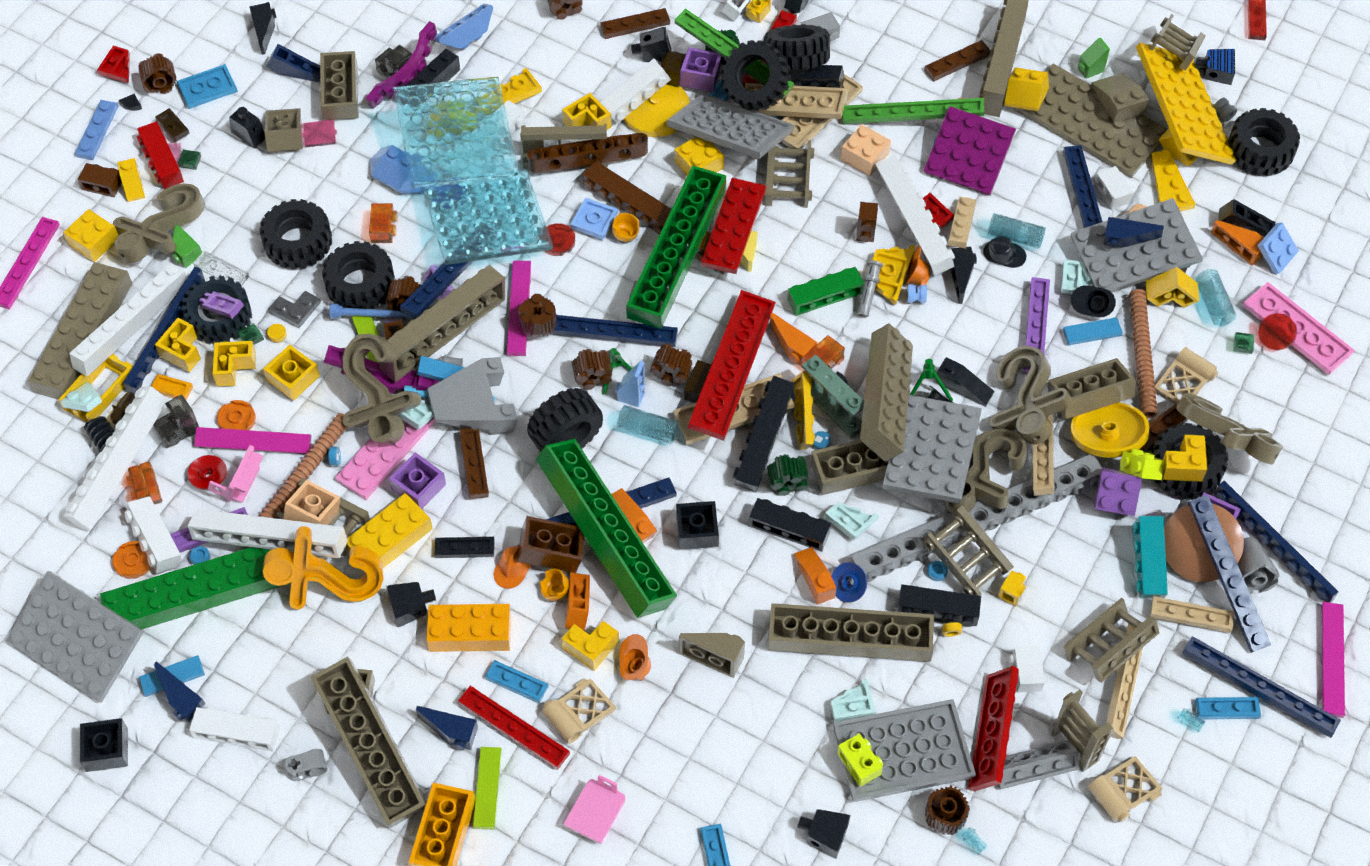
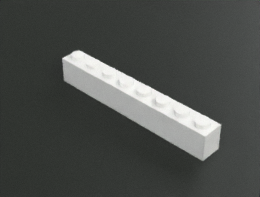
M894 154L875 163L880 178L915 242L921 247V253L933 275L935 276L954 267L952 259L955 256L951 248H946L948 244L945 237L939 235L940 229L937 223L931 221L933 220L932 214L929 209L925 210L926 204L922 197H918L919 192L916 185H911L912 179L908 172H904L905 167L902 160H897Z
M172 263L164 268L69 353L72 368L85 376L92 373L177 296L187 280L185 270Z
M152 386L141 387L136 391L135 398L125 409V415L122 420L116 424L114 433L105 443V448L96 457V463L87 472L83 484L76 490V496L73 501L67 505L63 517L80 529L91 530L167 403L168 399Z
M197 509L188 524L193 540L270 550L285 548L291 552H294L296 530L301 526H306L312 530L311 553L317 556L340 558L348 542L344 527Z

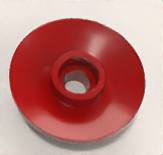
M204 455L195 459L188 469L190 483L202 490H208L210 481L221 484L227 475L226 464L221 458L214 455Z

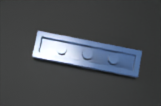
M100 100L75 152L77 158L94 160L118 109L116 102Z

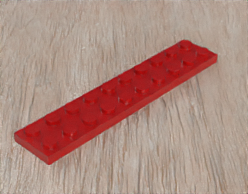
M743 290L740 291L691 416L688 429L722 441L725 440L769 323L770 315L775 307V301Z

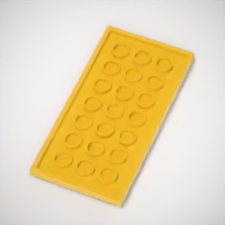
M1139 43L1136 46V50L1178 151L1232 165L1236 161L1233 155L1234 151L1229 146L1228 137L1225 135L1216 110L1213 108L1211 98L1205 89V84L1201 80L1199 71L1195 68L1194 59L1185 71L1180 68L1181 58L1170 51L1158 47L1151 50L1150 44Z

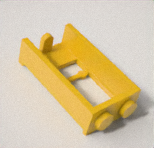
M111 354L88 376L81 374L58 399L62 408L86 423L91 419L99 417L125 388L124 381L133 366L127 361L119 360L115 354ZM105 368L120 375L102 396L100 395L102 402L89 412L64 408L62 406L61 400L67 397L68 393L75 391L86 382L92 384Z

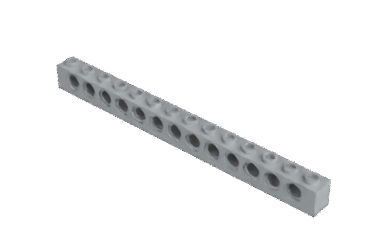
M1090 454L1054 470V494L1034 496L1033 479L1008 489L1009 504L1007 507L999 509L979 501L976 502V505L969 513L984 531L988 529L993 530L1004 522L1010 523L1021 515H1029L1035 509L1045 508L1056 500L1062 501L1070 494H1078L1089 486H1097L1102 467L1095 456ZM953 512L851 555L850 562L859 565L866 574L867 582H871L877 576L890 574L896 568L906 567L917 559L923 560L934 553V551H930L926 547L923 537L929 532L935 536L954 521ZM958 527L939 543L946 549L948 546L956 545L967 536V532L964 528ZM906 547H911L914 550H907ZM888 555H895L896 557L891 558ZM871 562H876L878 565H872Z

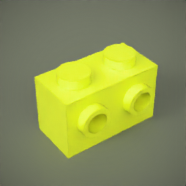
M1131 449V452L1123 451L1120 460L1121 471L1144 479L1162 480L1164 460L1155 458L1154 454L1143 453V450Z
M860 733L838 745L837 754L859 787H862L881 776L883 762L878 755L875 756L873 754L869 741L866 738L863 739Z

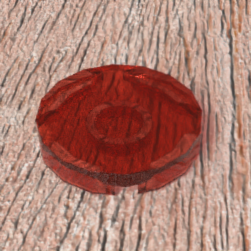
M562 223L551 224L540 233L541 247L547 254L552 256H562L566 252L569 253L575 246L576 236L574 230L568 225Z
M1270 314L1260 323L1258 330L1259 339L1263 345L1271 350H1285L1296 340L1297 326L1285 314Z

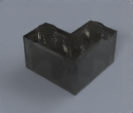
M400 44L394 49L389 47L375 58L377 72L390 78L407 63L412 53Z
M182 394L165 403L169 414L159 418L153 424L155 432L166 449L177 445L187 437L196 434V427H199L192 408Z

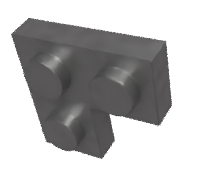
M304 291L295 303L279 296L268 310L270 314L300 329L319 306L321 300L315 295Z

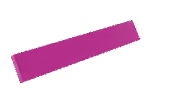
M46 217L40 219L0 286V307L10 310L60 226L59 221Z
M513 260L507 356H526L527 334L525 335L522 332V327H520L518 309L521 303H524V300L530 298L531 261Z
M196 427L195 446L247 450L249 445L255 447L254 450L306 454L311 449L312 435Z
M1323 602L1321 605L1322 709L1335 717L1343 718L1345 716L1344 604Z

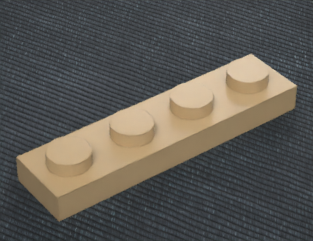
M959 196L948 241L949 246L966 249L976 199Z
M1156 596L1152 598L1150 616L1153 618L1231 633L1233 630V611Z

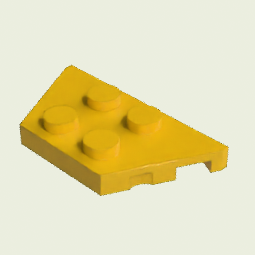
M909 245V248L905 249L892 247L890 249L875 250L872 260L883 264L878 277L880 281L875 286V290L895 305L915 251V245Z

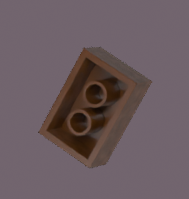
M526 516L521 528L518 561L576 573L582 561L584 534L578 526Z

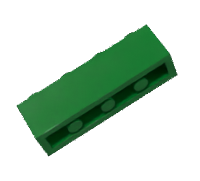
M856 266L845 268L840 272L827 274L822 278L812 279L807 283L788 288L787 300L795 316L861 295L864 289V281Z

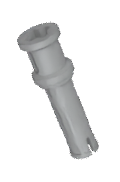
M874 260L867 261L868 268L866 275L863 277L865 284L857 315L862 317H869L875 286L880 281L878 277L880 269L883 268L881 262Z

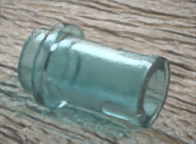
M1183 708L1177 718L1180 719L1181 723L1184 722L1199 732L1206 721L1190 712L1191 709Z
M969 827L961 836L963 841H967L977 854L980 855L983 850L987 849L988 845L979 837L976 829Z

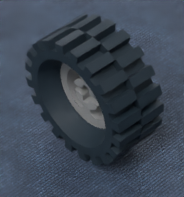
M220 275L219 279L209 276V281H205L203 278L199 280V285L194 283L191 286L192 291L187 290L185 293L187 298L183 297L182 311L186 322L193 325L197 339L199 341L204 339L206 344L211 345L212 341L215 343L223 340L230 342L232 337L235 340L240 338L238 333L244 334L247 331L245 326H250V318H252V309L244 287L238 281L235 283L233 278L229 277L225 280V277ZM214 291L241 300L244 306L231 319L205 310L199 300L204 298L203 295L206 292L211 294ZM208 312L210 313L212 319L206 317Z

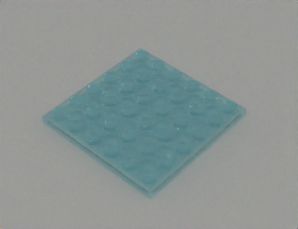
M499 76L393 87L412 188L518 175L519 172Z
M527 170L422 184L423 195L445 265L553 250V243Z

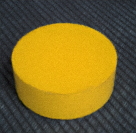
M273 324L267 330L268 338L275 343L282 342L287 336L286 329L282 324Z
M954 622L942 625V634L944 636L954 637L963 632L962 624Z

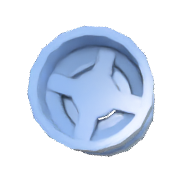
M908 284L907 303H913L914 301L926 303L927 285L915 286L914 284Z

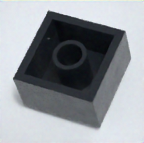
M715 501L676 504L679 550L719 547Z
M122 718L80 724V764L86 772L128 766V727Z

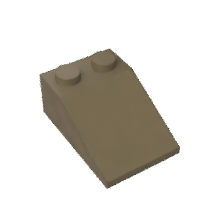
M1121 73L1091 82V86L1114 123L1146 113L1149 98L1142 87L1125 74Z
M301 108L265 111L264 132L267 151L277 153L282 150L298 151L303 149Z
M680 633L679 654L734 678L744 660L745 641L738 635H730L728 633Z

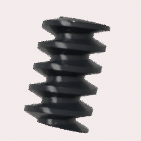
M99 416L89 420L83 427L101 453L106 446L107 439L114 433V429L107 422V418Z

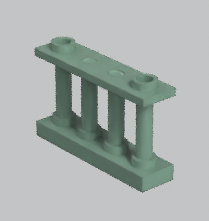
M814 355L801 366L812 379L811 396L813 397V403L851 439L861 431L862 421L856 415L863 410L864 400L817 355Z

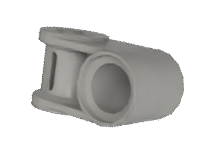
M312 749L302 754L290 756L285 761L287 776L292 781L320 776L328 770L322 749Z

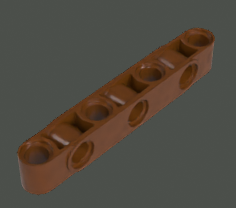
M644 133L610 136L607 139H591L532 149L527 153L528 169L533 173L589 166L595 161L601 164L642 157L648 153V136Z

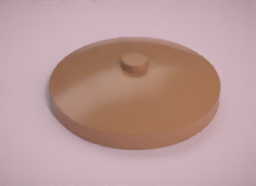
M1212 504L1238 564L1244 548L1242 529L1229 511L1221 506ZM1189 505L1184 506L1170 517L1164 527L1166 561L1177 574L1195 582L1216 581L1219 579V576Z

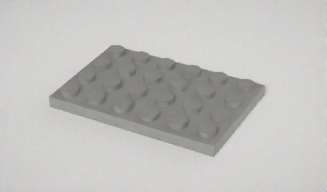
M704 93L667 120V126L674 128L676 131L688 133L690 136L702 138L707 142H713L721 147H727L738 153H744L758 159L794 131V124L750 109L748 110L742 106Z
M1174 198L1116 217L1163 225L1164 229L1161 238L1122 248H1112L1108 245H1103L1108 220L1071 232L1070 235L1093 286L1105 288L1111 292L1144 282L1172 268L1178 267L1182 269L1200 263L1203 260Z
M909 395L904 452L889 460L882 489L961 504L982 408Z
M47 571L6 641L96 701L103 702L144 630L52 571Z
M954 699L833 722L838 745L860 733L863 739L866 738L869 741L873 754L875 756L878 755L883 762L881 776L862 787H859L843 763L853 802L969 780L972 777H976Z

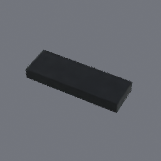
M494 536L435 538V558L494 557Z

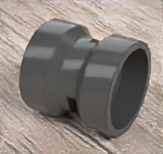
M1225 97L1219 99L1213 106L1216 114H1220L1224 122L1231 120L1238 111L1234 105L1229 104V100Z

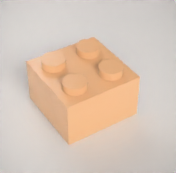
M861 124L842 146L841 160L871 176L877 169L875 163L889 155L891 140Z
M306 480L285 503L283 519L328 525L339 512L341 497Z

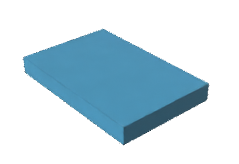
M226 64L176 81L188 109L238 92Z

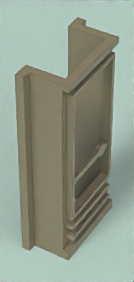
M604 124V126L526 127V125H521L520 137L523 146V168H528L527 153L532 149L544 148V140H558L559 145L561 140L607 139V124ZM601 163L605 167H608V163Z

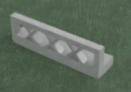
M1067 740L1008 755L1005 760L1006 765H1004L1002 783L998 784L1000 789H1005L1080 770L1078 750Z

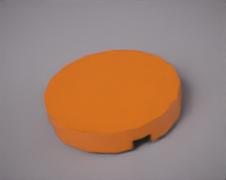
M233 400L220 408L217 414V421L221 429L250 430L255 424L256 415L248 402Z
M129 541L122 544L113 555L112 564L115 571L121 577L136 579L144 576L151 568L147 560V554L142 552L139 541Z

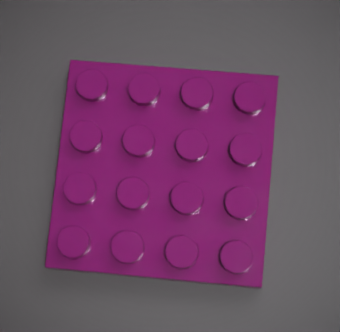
M949 106L924 168V173L991 196L1016 133V128Z

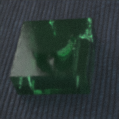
M183 149L178 161L179 167L196 170L201 159V153Z
M254 323L238 331L242 341H253L255 345L264 340L263 335Z
M1235 332L1233 351L1252 354L1254 350V334Z

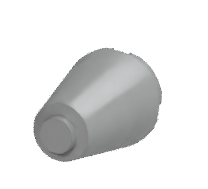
M1251 537L1244 538L1243 553L1238 562V567L1249 593H1253V590H1259L1260 593L1266 592L1274 588L1279 582V572L1257 539Z

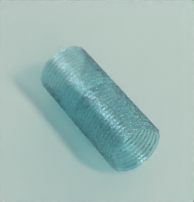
M994 212L987 234L996 237L1005 236L1012 242L1040 249L1046 227Z
M1215 269L1202 271L1196 276L1195 281L1198 283L1199 291L1212 322L1217 327L1229 325L1237 316L1220 275Z
M627 405L621 408L617 420V427L670 444L673 443L679 425L678 420L645 412V410Z

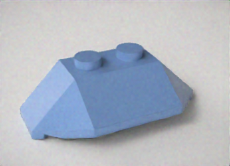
M483 3L438 33L432 41L454 48H467L470 45L469 43L482 38L483 34L488 31L493 6Z
M394 145L381 148L370 159L372 177L399 193L420 192L421 194H426L437 182L420 160Z

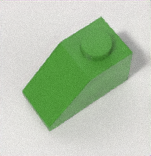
M1101 37L1080 55L1078 70L1086 79L1105 71L1110 48Z
M177 224L173 234V240L177 247L173 251L172 257L177 264L181 263L187 268L202 258L203 254L200 245Z

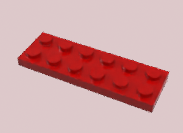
M731 178L703 255L701 266L737 275L766 192V185Z
M1015 666L986 675L972 759L976 777L970 778L968 789L974 792L1002 783L1016 686L1018 683L1019 668Z

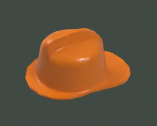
M917 246L913 253L905 286L908 283L919 286L926 285L930 277L931 271L928 263L920 258V246Z
M519 545L506 548L495 567L494 580L502 588L511 589L520 585L531 567L529 563L518 561Z
M639 634L628 636L620 646L619 670L622 678L643 681L644 677L651 670L647 641Z

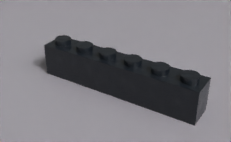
M774 375L771 381H767L764 390L767 394L765 398L760 400L758 409H761L760 413L754 416L752 426H754L753 432L748 433L745 441L748 444L746 450L742 449L739 461L742 462L740 467H736L732 478L735 479L736 486L757 493L795 387L794 382Z

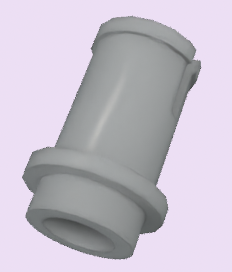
M445 354L440 356L439 361L463 366V358L447 357Z

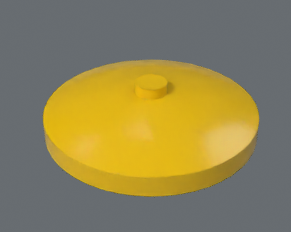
M665 85L628 114L623 121L632 131L644 133L648 137H663L673 134L676 130L667 126V120L690 103L689 97L680 86Z
M1117 402L1073 417L1071 437L1081 450L1091 455L1107 458L1122 457L1123 451L1131 452V449H1140L1144 446L1149 437V422L1139 409Z

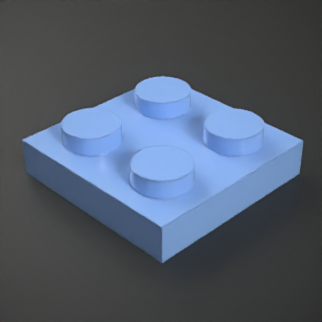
M585 198L570 224L571 229L604 240L615 217L618 215V209Z
M1283 222L1276 223L1257 245L1274 274H1280L1299 252Z

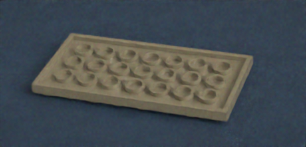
M1053 63L1045 71L1048 72L1049 89L1039 110L1032 111L1014 108V110L1073 145H1081L1085 152L1111 167L1116 166L1120 172L1132 178L1161 145L1159 138L1168 129L1143 114L1114 123L1089 83Z

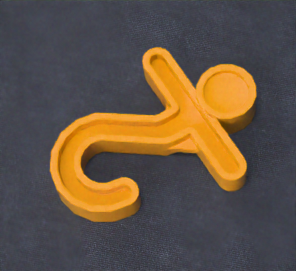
M301 526L296 530L294 554L285 548H274L264 558L263 575L269 583L282 586L291 582L289 604L296 610L302 609L306 604L308 581L319 582L341 599L352 602L364 601L373 597L381 589L384 581L383 562L378 554L369 548L354 546L349 551V564L354 568L362 569L366 573L360 579H350L326 560L314 556L311 553L312 530L306 526Z

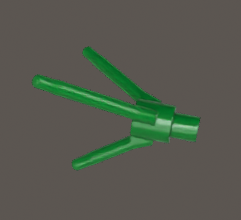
M616 348L610 349L612 371L614 367H620L621 365L630 371L632 367L625 362L620 352ZM609 383L604 384L603 395L606 394Z
M926 359L921 376L910 395L916 393L924 378H935L947 398L953 401V398L935 371L933 360Z

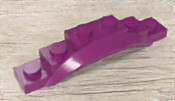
M429 21L419 32L416 49L407 63L390 78L373 87L366 96L368 106L374 109L376 105L383 101L384 96L390 100L392 96L399 92L400 87L403 88L426 67L425 57H428L432 51L430 41L437 35L434 23Z
M328 345L323 362L342 368L341 374L346 375L343 369L345 348ZM367 358L364 359L366 370L385 385L391 394H394L396 389L404 391V386H412L416 390L427 391L429 387L438 383V380L416 375L417 370L410 371L395 383L380 370L378 362Z

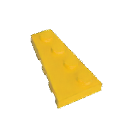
M526 67L520 75L512 76L508 83L505 85L500 84L497 86L496 91L486 93L474 101L472 106L478 116L482 118L496 112L508 100L515 104L541 93L542 87Z
M1169 149L1152 153L1151 162L1156 179L1158 203L1174 198L1180 211L1193 209L1195 202Z
M802 371L791 380V382L795 383L794 403L796 408L793 415L794 419L798 421L796 426L798 447L800 450H807L815 441V434L812 428L814 423V415L812 414L813 397L811 396L812 379L806 371Z

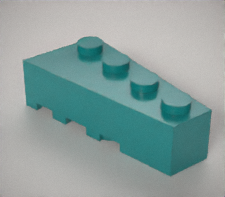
M1139 516L1132 525L1135 572L1138 579L1136 581V592H1139V598H1153V596L1165 598L1168 595L1164 516Z

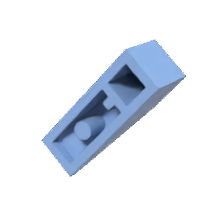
M640 361L626 373L621 383H617L615 393H617L619 402L636 407L640 406L645 394V364L643 361Z

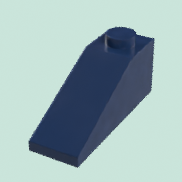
M280 44L276 45L266 67L281 75L319 82L320 65Z
M1108 217L1103 245H1108L1112 248H1122L1161 238L1164 226Z
M156 661L154 667L169 704L174 710L172 714L180 721L185 719L187 722H190L194 717L196 707L202 708L206 703L199 695Z
M422 706L416 707L418 718L457 750H471L478 730L476 719Z

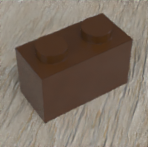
M86 163L77 179L82 190L115 198L122 185L119 170L102 167L98 164Z
M860 201L856 241L874 242L878 203Z

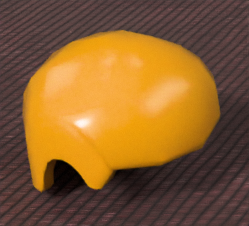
M620 213L613 221V235L619 241H633L639 233V220L633 214Z
M552 568L545 571V578L540 581L541 594L550 601L560 600L569 590L568 578L559 569Z

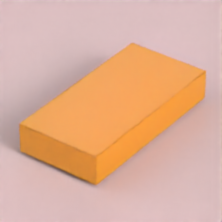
M157 374L151 385L163 396L186 402L193 388L192 383Z

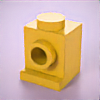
M752 0L746 6V17L761 23L771 11V0Z
M1011 570L1000 588L998 597L1016 606L1019 597L1022 596L1026 589L1024 585L1026 576Z

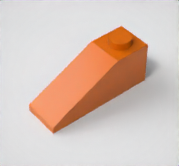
M1219 220L1214 222L1211 233L1249 264L1253 265L1263 257L1257 246L1264 239L1260 234Z
M772 313L770 315V327L786 355L792 362L802 366L816 353L817 341L776 314Z
M620 488L612 493L615 501L642 542L645 543L653 538L657 533V529L624 489Z
M810 547L794 553V557L816 604L835 599L837 587L828 569L814 549Z
M570 572L565 628L570 629L575 624L585 631L589 613L590 575Z

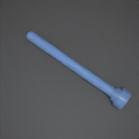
M332 303L329 311L330 318L338 319L343 315L385 318L402 316L404 319H414L400 311L343 308L339 304Z

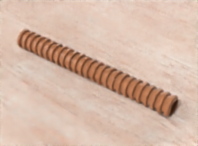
M1136 289L1129 293L1139 405L1141 412L1146 418H1153L1158 414L1146 292Z
M337 413L336 417L332 420L333 422H330L329 426L326 427V431H323L322 435L319 436V440H316L315 444L312 445V449H309L308 453L305 454V458H302L301 462L298 463V467H295L294 471L291 472V476H288L287 480L284 481V485H281L280 490H277V494H274L273 499H270V504L263 508L262 513L258 515L259 517L277 519L276 513L284 511L285 503L299 489L298 483L301 479H309V475L313 474V471L317 468L316 466H319L320 462L323 461V457L327 456L330 447H333L337 443V439H340L341 435H343L344 430H347L348 427L343 423L344 414Z

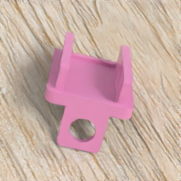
M249 445L229 488L210 481L208 490L225 497V500L231 502L233 499L243 503L259 472V465L263 456L254 452L255 447Z
M598 775V781L590 779L565 820L564 826L602 844L626 799L625 795L618 791L616 782Z

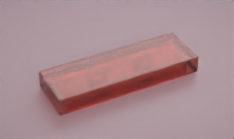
M1248 0V39L1265 41L1267 38L1266 0Z

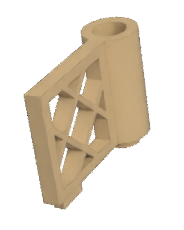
M1184 347L1176 360L1157 382L1155 390L1173 403L1178 404L1180 401L1177 397L1178 393L1193 392L1192 394L1197 395L1209 380L1213 381L1219 372L1216 371L1217 366ZM1175 367L1183 372L1182 377L1173 378L1172 371ZM1195 379L1200 384L1198 387L1189 388L1188 380ZM1184 380L1186 388L1176 389L1174 382ZM1171 382L1173 390L1165 391L1160 387L1163 383Z
M591 678L589 680L582 679L575 684L576 688L561 699L549 700L543 705L542 714L568 744L575 742L586 730L616 710V706ZM589 686L595 692L594 697L582 696L583 690ZM570 699L579 700V707H569L566 702ZM581 701L594 702L593 710L582 709ZM596 702L605 703L608 709L605 711L595 710ZM580 713L592 715V720L584 724L579 718Z
M1136 756L1106 775H1101L1088 786L1089 791L1115 822L1118 820L1120 822L1125 821L1131 815L1129 813L1131 810L1148 799L1153 802L1162 795L1161 790L1163 789ZM1134 764L1139 770V775L1128 773V767ZM1115 775L1124 777L1123 785L1116 784L1112 777ZM1128 778L1138 780V789L1127 786ZM1142 781L1150 783L1154 790H1142ZM1127 791L1137 794L1135 802L1131 803L1127 798Z

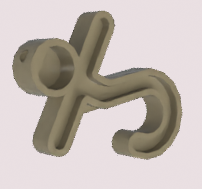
M186 183L166 188L157 195V200L163 211L149 216L142 223L126 217L116 218L113 221V225L119 236L114 244L122 261L126 263L140 261L146 257L149 248L166 254L175 251L177 246L171 234L167 233V231L175 229L177 224L183 226L191 223L204 211L205 202L199 188L193 184Z
M369 333L361 334L352 339L345 348L343 369L346 377L367 395L369 404L345 413L343 423L345 426L353 428L368 425V433L373 441L395 444L402 438L404 433V423L396 414L419 406L421 396L413 391H403L392 395L385 385L366 370L364 359L370 351L373 352L377 361L388 364L395 360L396 353L392 344L386 338Z
M1022 346L1008 352L1001 359L996 369L998 382L1004 389H1011L1016 384L1017 373L1025 367H1031L1018 392V402L1016 406L994 414L990 418L989 424L993 429H1018L1026 442L1029 444H1040L1047 440L1052 432V424L1047 416L1069 408L1073 403V399L1065 388H1058L1041 395L1051 375V365L1038 348Z
M1184 393L1176 406L1177 410L1189 420L1225 436L1222 441L1225 446L1235 450L1245 449L1250 456L1263 463L1273 465L1283 448L1279 442L1271 438L1272 433L1263 428H1248L1222 415V407L1200 396Z
M993 429L979 435L975 439L973 466L968 470L961 504L944 501L946 509L954 513L963 505L969 512L976 505V499L999 509L1007 507L1009 504L1008 489L990 481L989 455L998 450L1007 451L1008 467L1013 471H1019L1023 469L1027 462V443L1024 438L1017 432L1008 429Z

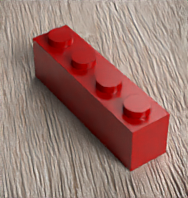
M155 121L137 128L139 133L136 136L140 146L144 145L143 153L146 159L150 158L148 163L151 171H156L154 176L157 183H161L164 189L183 183L181 171L158 122Z

